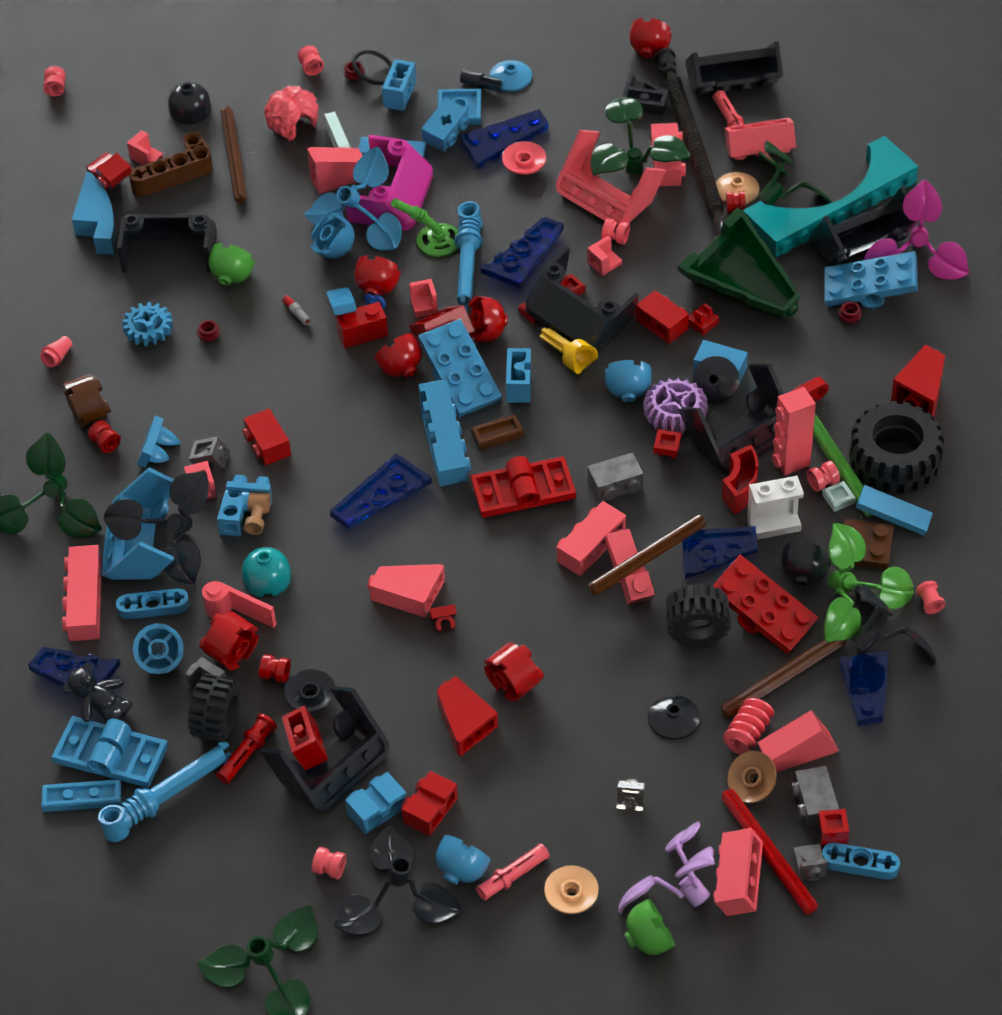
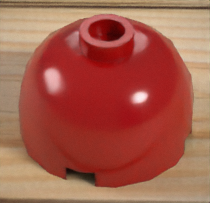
M638 18L631 23L629 31L630 45L637 53L644 58H651L660 49L669 47L672 32H670L671 27L668 24L654 18H650V22L643 21L644 18Z
M368 255L359 257L354 269L356 285L365 295L383 296L391 293L395 289L401 275V270L397 271L398 266L392 261L375 256L374 260H367Z
M473 297L468 306L472 307L471 314H468L475 330L468 333L471 339L475 338L473 341L475 343H486L499 338L508 324V316L502 305L491 297Z
M412 333L395 338L393 340L395 344L389 348L387 345L383 346L375 355L374 359L377 365L385 374L391 377L405 376L408 378L417 372L416 367L421 362L422 350L418 340Z

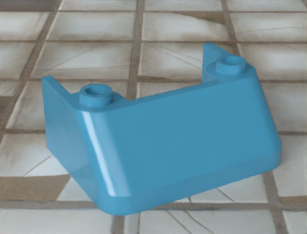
M147 468L115 497L111 504L123 499L135 500L143 507L141 518L163 519L169 511V506L167 505L168 498L170 497L169 489L174 479L152 468ZM141 523L139 535L131 540H121L115 537L107 526L101 575L110 580H151L157 577L174 560V557L153 547L155 523Z

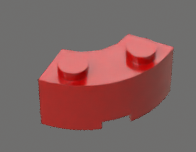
M105 152L86 166L87 171L97 178L100 185L106 191L111 190L132 172L131 165L118 153L112 156Z
M752 445L730 454V475L722 481V500L734 515L748 506L749 485L755 484L758 481V458Z

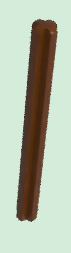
M225 106V108H221L220 112L235 201L242 203L247 200L234 112L232 108Z
M702 515L693 517L589 583L588 587L593 595L600 594L706 526L704 517Z
M822 640L722 704L721 712L726 718L734 716L746 699L762 698L843 646L845 640L832 642Z

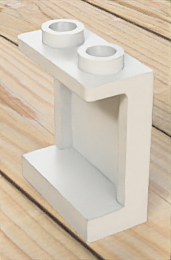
M798 476L749 485L747 523L753 540L801 531L802 525L798 517L799 498H803L804 492Z

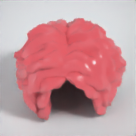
M286 86L282 91L274 92L270 96V100L267 102L264 110V117L268 128L273 130L275 134H280L282 138H286L287 141H294L296 137V122L300 120V117L307 118L312 126L316 128L318 121L317 111L319 110L316 103L317 98L314 97L313 93L301 89L300 86Z

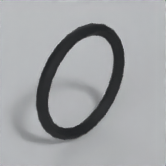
M374 50L357 52L352 58V66L355 73L370 84L384 85L385 80L375 81L364 76L357 67V58L363 54H372L383 59L390 69L392 66L391 61L383 54Z

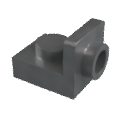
M218 436L194 441L188 460L192 464L205 461L214 462L219 469H225L230 450Z
M201 657L186 672L188 687L193 690L205 673L226 677L225 671Z
M820 844L794 847L793 855L800 880L808 879L815 881L826 877L828 864L827 860L822 857Z

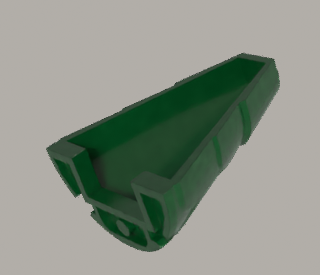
M739 208L723 221L721 233L699 255L692 251L678 265V272L688 279L714 289L721 294L744 301L747 306L784 319L788 316L791 318L799 309L797 306L800 298L798 292L781 264L776 262L766 243L760 238L747 215Z

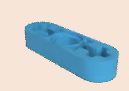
M179 588L125 594L116 601L118 615L123 619L181 614L190 605L187 592ZM176 599H180V603H175ZM152 600L160 602L159 605L154 608L146 606V604ZM130 604V608L125 609L126 605Z
M829 843L822 850V857L827 860V869L885 880L893 879L899 873L900 860L897 855L891 852L840 843ZM832 853L837 854L836 860L831 859ZM846 855H849L848 863L845 862ZM862 856L868 860V863L864 866H858L854 863L853 859ZM873 860H876V866H875V867H872V865H873ZM885 862L891 863L890 869L884 868Z

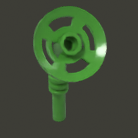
M396 198L392 200V207L408 214L411 219L426 225L417 235V246L422 253L431 257H446L458 250L455 240L450 238L449 233L452 230L456 236L458 229L446 223H437L427 214L426 210L418 206L412 207ZM423 236H428L430 243L427 246L422 241ZM449 245V247L444 248V249H435V248H442V247H445V246Z

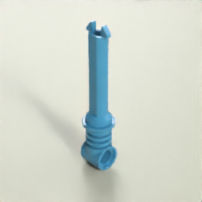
M472 201L464 202L458 207L459 226L458 234L455 236V245L461 250L457 300L459 305H464L466 312H468V306L472 299L475 251L482 246L483 241L480 235V229L483 226L480 208L477 203Z
M219 742L218 746L153 788H144L142 790L137 788L134 795L126 799V802H122L120 805L104 807L98 814V820L105 839L110 842H118L125 839L132 825L135 826L138 822L143 821V818L155 817L161 803L223 763H226L232 754L230 752L225 754L223 750L229 747V744L227 742Z

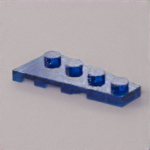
M538 109L460 135V142L476 168L479 169L489 159L493 161L499 158L500 153L504 152L508 146L523 140L528 141L548 130L549 122L541 110Z
M542 217L524 232L522 238L512 241L507 250L503 253L500 251L494 256L492 262L481 266V274L521 289L564 231V224L547 217Z
M396 453L330 510V517L349 529L432 484V477Z

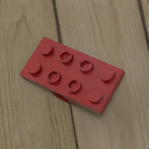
M517 456L511 458L506 463V468L470 475L482 518L576 499V490L564 456L529 463L528 458L524 456Z
M741 554L713 585L714 588H720L723 593L727 594L729 608L738 614L737 621L744 630L753 634L759 631L787 655L819 618Z

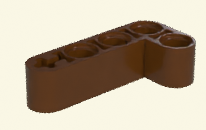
M197 132L187 133L183 137L185 151L132 169L129 175L132 193L135 196L143 197L209 174L213 170L211 152L202 135Z

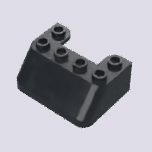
M779 41L773 42L767 48L698 57L697 52H693L685 60L692 90L697 92L698 96L711 94L712 91L717 89L729 92L732 91V87L739 86L740 90L751 89L754 84H761V87L773 86L774 83H777L784 76Z

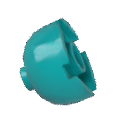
M272 547L257 548L250 552L243 561L242 579L244 587L251 594L264 597V594L272 593V596L283 592L290 584L291 568L288 559L277 549Z

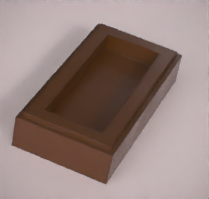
M516 414L473 427L471 428V434L479 450L524 437V430Z

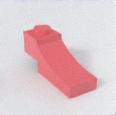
M630 528L604 536L613 568L638 553ZM644 566L618 582L622 585L627 605L649 600L655 595L649 573Z

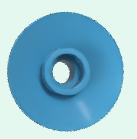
M507 60L496 64L491 69L489 76L502 80V91L513 92L524 89L530 84L532 71L523 62Z

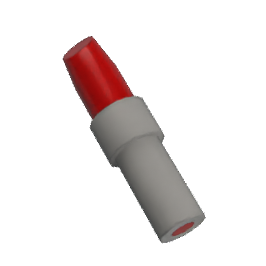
M286 294L282 299L284 304L304 325H308L311 322V318L297 302Z

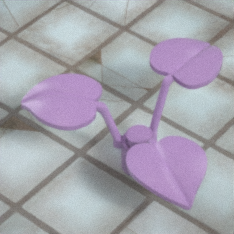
M699 821L678 833L665 847L667 853L676 848L684 864L675 875L676 878H680L685 874L688 875L679 883L681 889L678 890L659 877L653 878L650 875L637 882L625 893L619 904L618 912L620 915L628 904L646 893L654 884L664 886L677 894L680 899L685 896L693 907L699 906L710 896L709 891L695 876L693 871L715 865L713 848L711 846L705 848L689 861H687L682 851L683 843L690 840L698 831L701 824Z

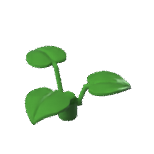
M839 523L833 524L828 548L830 561L839 568V571H833L829 575L828 584L831 589L836 590V594H840L842 597L835 599L828 608L824 624V641L827 642L852 638L859 630L861 625L860 612L858 609L853 608L854 601L845 593L852 591L856 584L859 586L865 584L870 588L880 589L878 596L890 609L903 607L910 601L914 593V586L910 576L900 567H889L881 576V585L857 581L854 574L847 572L854 568V562H859L864 558L866 545L863 537L857 530Z

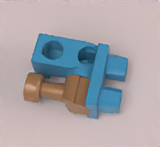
M235 475L232 481H227L217 518L220 535L241 536L245 512H250L251 516L245 520L244 530L252 535H259L263 532L264 521L261 518L263 513L266 514L270 511L272 504L271 485L268 477L259 476L256 479V483H248L247 477L244 475Z

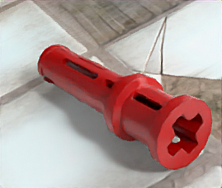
M262 713L258 714L256 717L257 721L252 728L244 732V740L232 753L220 771L216 773L220 781L230 784L231 780L255 749L262 748L265 744L264 740L269 733L277 729L276 723L269 716Z

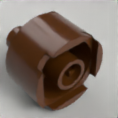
M86 374L62 384V387L67 390L64 391L70 410L73 416L77 415L80 420L77 422L80 428L107 418V414L111 413L107 400H104L99 393L103 389L98 377L95 378L94 375Z

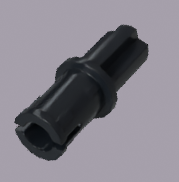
M464 69L460 75L461 83L477 86L478 89L485 88L499 92L503 86L501 79L486 76L484 72L479 74Z

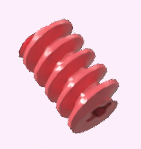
M757 698L746 699L738 710L737 715L733 718V722L728 726V730L724 733L723 740L727 747L739 755L751 751L750 749L756 746V741L761 738V733L765 731V726L770 723V718L774 716L773 708L763 700Z

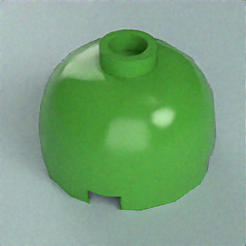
M223 243L214 244L209 255L208 264L211 273L218 279V282L229 286L245 281L255 264V259L251 260L252 255L235 245L230 244L228 248L222 247Z
M650 899L642 901L632 908L626 921L628 932L624 934L632 948L637 946L645 954L658 955L674 947L675 942L668 927H665L661 914Z

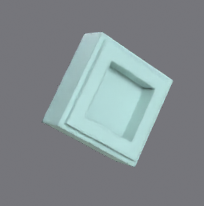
M844 481L822 490L823 497L834 512L856 502V497Z

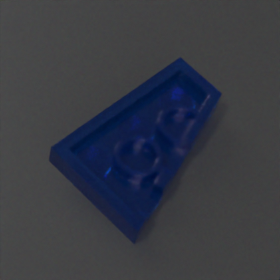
M756 526L699 530L683 540L685 579L733 562L740 554L743 557L758 553Z
M42 647L28 666L30 671L63 687L67 683L71 672L76 668L83 667L87 662L92 665L91 672L95 675L97 682L110 679L121 664L120 659L110 658V660L98 659L97 655L88 654L86 657L73 655L72 651Z
M889 650L839 657V666L858 726L883 722Z

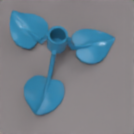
M377 146L370 149L356 163L353 170V179L357 183H361V185H352L351 188L349 186H342L337 190L336 194L329 192L321 195L311 208L304 213V216L316 226L324 216L326 218L333 216L330 214L333 212L339 213L344 217L342 211L346 209L345 205L350 208L356 207L375 222L367 230L368 243L378 250H395L402 238V228L399 220L390 213H383L377 219L359 205L360 194L357 192V190L364 189L367 185L372 188L379 187L387 179L389 168L381 149Z

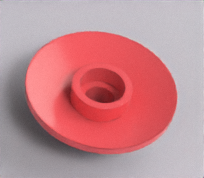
M525 141L517 142L504 150L502 162L510 172L521 175L532 174L539 171L545 165L546 153L538 144Z

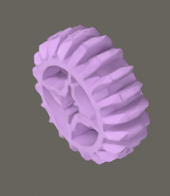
M679 377L674 381L668 378L667 382L660 380L658 385L652 384L651 390H647L643 404L644 415L649 424H653L655 430L661 428V430L680 432L682 435L687 429L678 408H701L705 418L706 412H708L707 398L704 395L703 389L698 388L696 383L690 384L688 379L680 381Z

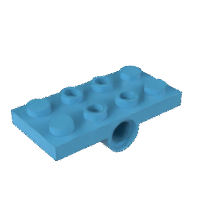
M915 251L825 267V303L827 307L842 305L849 301H861L864 307L874 309L883 305L884 297L918 291L917 256Z
M461 319L418 335V341L433 367L435 381L447 379L451 400L455 404L456 413L459 417L502 399L499 389Z
M72 716L52 755V761L56 764L112 779H121V781L149 788L168 749L167 740L133 732L125 722L118 719H109L106 724L91 720L84 722L82 718Z

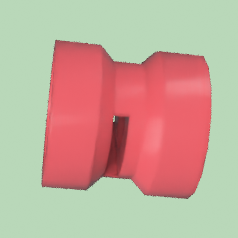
M308 45L300 49L297 56L305 74L309 76L319 74L324 68V63L316 47Z
M51 66L45 70L43 90L47 95L56 97L63 94L66 73L62 68Z
M607 218L603 225L601 238L609 236L618 244L625 245L630 232V223H617L615 219Z
M832 461L823 463L820 468L813 467L807 470L808 482L815 492L825 489L827 485L832 486L840 482L838 469Z
M319 847L313 858L312 872L320 875L325 872L329 877L339 880L345 868L346 854L341 852L330 853L329 849Z

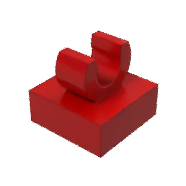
M705 303L689 315V326L703 336L719 323V316L714 314L712 308Z
M658 429L653 454H658L660 457L662 455L671 456L673 459L677 457L682 433Z
M455 604L429 610L430 620H437L435 627L438 632L442 630L440 624L443 620L448 621L450 628L454 629L455 621L452 617L457 614Z

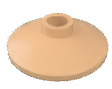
M731 172L717 180L715 193L722 202L726 203V192L738 193L739 191H745L746 204H749L757 198L759 184L749 174Z
M572 865L560 867L553 871L547 878L544 887L548 903L555 910L565 914H577L589 909L595 903L599 891L597 880L590 871ZM572 892V893H575L576 895H574V896H569V895H567V894Z

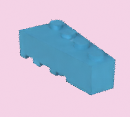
M447 379L418 384L421 417L439 486L468 482L467 472L471 471L470 459L464 455L466 453V445L464 439L460 438V422L456 421V408L451 400Z

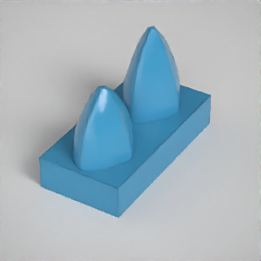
M154 417L136 465L146 468L149 461L154 463L169 461L168 454L156 444L166 446L180 444L179 439L170 430L162 427L163 418Z

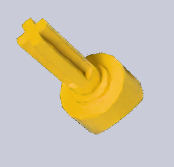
M544 327L541 330L542 334L539 337L563 354V364L578 375L598 358L597 350L584 340L577 339L570 342L550 328L546 329Z

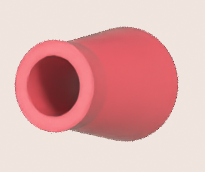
M63 336L44 347L40 354L42 362L48 367L59 366L68 350L72 347V341L68 337Z

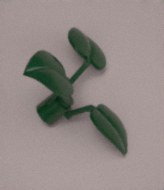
M619 97L607 105L606 117L609 121L617 124L627 121L629 150L625 153L623 149L618 150L613 144H604L597 147L591 156L592 175L596 176L602 173L617 172L625 168L630 174H639L643 170V163H647L649 154L653 160L658 162L682 161L691 158V154L683 141L678 137L664 135L656 138L654 146H649L643 156L640 149L633 147L631 121L642 118L643 108L633 98Z
M767 140L765 141V152L778 155L781 163L779 164L771 156L759 150L758 161L773 164L776 171L771 181L759 193L758 196L773 206L779 197L784 199L786 195L796 189L805 187L822 196L828 204L832 203L822 190L807 181H801L787 191L782 192L784 187L776 179L781 171L788 176V172L783 167L786 161L791 166H794V163L775 145Z
M46 432L28 449L26 463L34 474H45V478L48 480L44 483L43 490L22 505H20L18 497L14 494L0 496V531L9 534H16L22 531L28 523V515L23 509L43 495H46L49 498L60 497V509L63 512L58 516L57 522L66 534L73 537L93 536L102 530L93 506L82 498H73L67 502L66 506L64 504L66 496L64 491L68 483L62 474L66 467V460L58 442L50 433Z
M306 905L283 917L273 930V939L276 943L272 942L271 939L255 936L249 940L247 952L237 944H226L218 947L207 957L197 962L200 971L210 982L224 988L234 987L245 979L246 973L244 968L250 966L252 959L257 965H266L279 987L272 989L266 996L265 1009L269 1015H306L310 1007L308 988L297 978H292L284 983V985L282 984L270 963L274 956L271 947L280 950H286L289 947L294 952H302L309 949L315 943L318 936V926L314 910L311 905Z

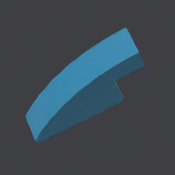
M86 172L72 217L74 233L77 236L93 237L97 254L114 255L116 226L111 202L97 178L91 172Z

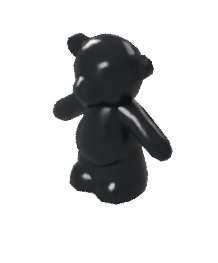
M88 662L83 667L76 668L71 672L67 683L63 685L62 691L65 694L73 693L83 697L81 717L84 722H89L91 719L92 706L106 723L109 719L122 720L131 709L133 703L130 700L117 696L111 690L122 687L124 685L122 679L114 678L97 682L95 675L91 672L92 665Z

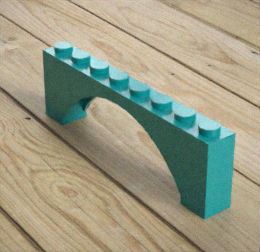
M884 135L867 144L866 161L869 163L868 172L861 184L844 198L824 206L801 209L776 207L760 201L744 209L743 213L747 215L760 238L766 243L770 252L776 258L783 253L789 252L796 246L806 243L823 217L828 215L832 224L836 225L854 215L860 214L863 210L873 205H877L887 197L895 195L901 187L912 186L917 182L918 165Z

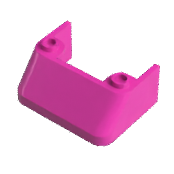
M369 135V148L379 147L388 166L398 168L391 187L379 186L373 188L368 197L360 195L359 205L377 219L383 213H390L399 220L402 230L412 229L416 221L411 219L408 214L392 207L391 202L396 198L412 207L418 206L422 208L433 178V168L407 141ZM347 207L349 222L366 225L375 223L356 207Z

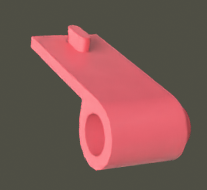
M218 581L209 582L203 587L202 597L205 612L210 618H213L217 613L223 615L234 609L272 628L276 626L273 606Z

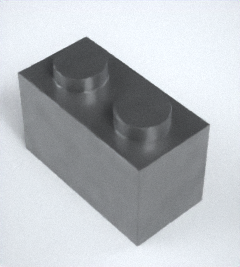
M633 452L587 466L588 483L598 503L643 489L644 473Z
M822 766L795 771L794 782H791V792L793 798H798L799 804H797L799 819L804 820L807 829L820 827L819 811L839 809L827 767Z

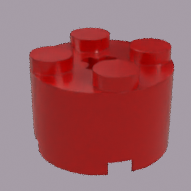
M233 611L226 612L223 615L217 613L212 618L211 628L207 635L201 639L199 647L207 656L228 670H235L240 667L237 663L242 658L247 660L253 653L259 639L255 632L259 630Z
M508 642L484 661L487 664L484 667V672L490 683L497 691L502 688L507 693L504 697L511 702L519 700L544 678L542 670L534 664L531 659L532 653L525 645L519 647L514 643Z

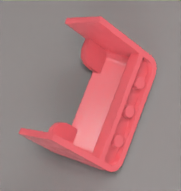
M579 130L556 181L558 193L604 221L607 218L615 219L617 223H630L652 203L666 170L645 168L638 186L634 188L630 196L599 178V175H592L591 156L600 133L598 131Z

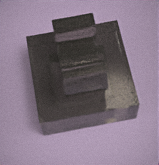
M627 778V782L618 781L617 808L643 811L645 783H638V778Z

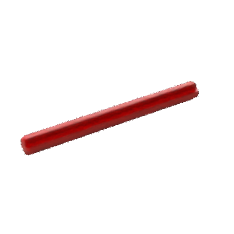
M729 788L724 791L721 797L722 801L743 829L752 828L763 841V857L804 913L809 915L815 912L818 903L735 790Z

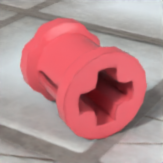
M925 581L918 585L916 589V594L918 597H921L924 603L923 609L927 614L937 613L946 605L945 600L939 596L937 591L938 585L935 581Z

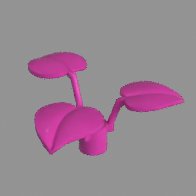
M922 180L906 195L903 202L905 215L913 221L920 220L919 226L912 229L910 239L899 249H897V244L893 239H881L870 247L864 260L900 254L911 244L915 247L927 246L931 253L934 254L928 261V267L935 276L941 279L953 280L962 278L969 273L966 253L959 244L944 242L939 245L936 251L928 241L929 233L923 227L924 220L927 222L936 221L941 214L942 203L936 189L926 180Z

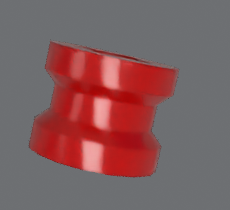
M739 191L738 193L726 192L727 214H732L737 208L743 212L746 209L745 191Z

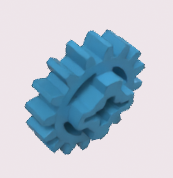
M148 302L147 306L139 303V308L131 307V313H125V319H122L124 335L128 336L129 341L135 339L136 345H139L141 342H144L145 346H148L149 342L157 345V340L165 341L164 335H170V329L173 328L171 312L167 311V307L160 308V303L155 304V306H152L151 302Z

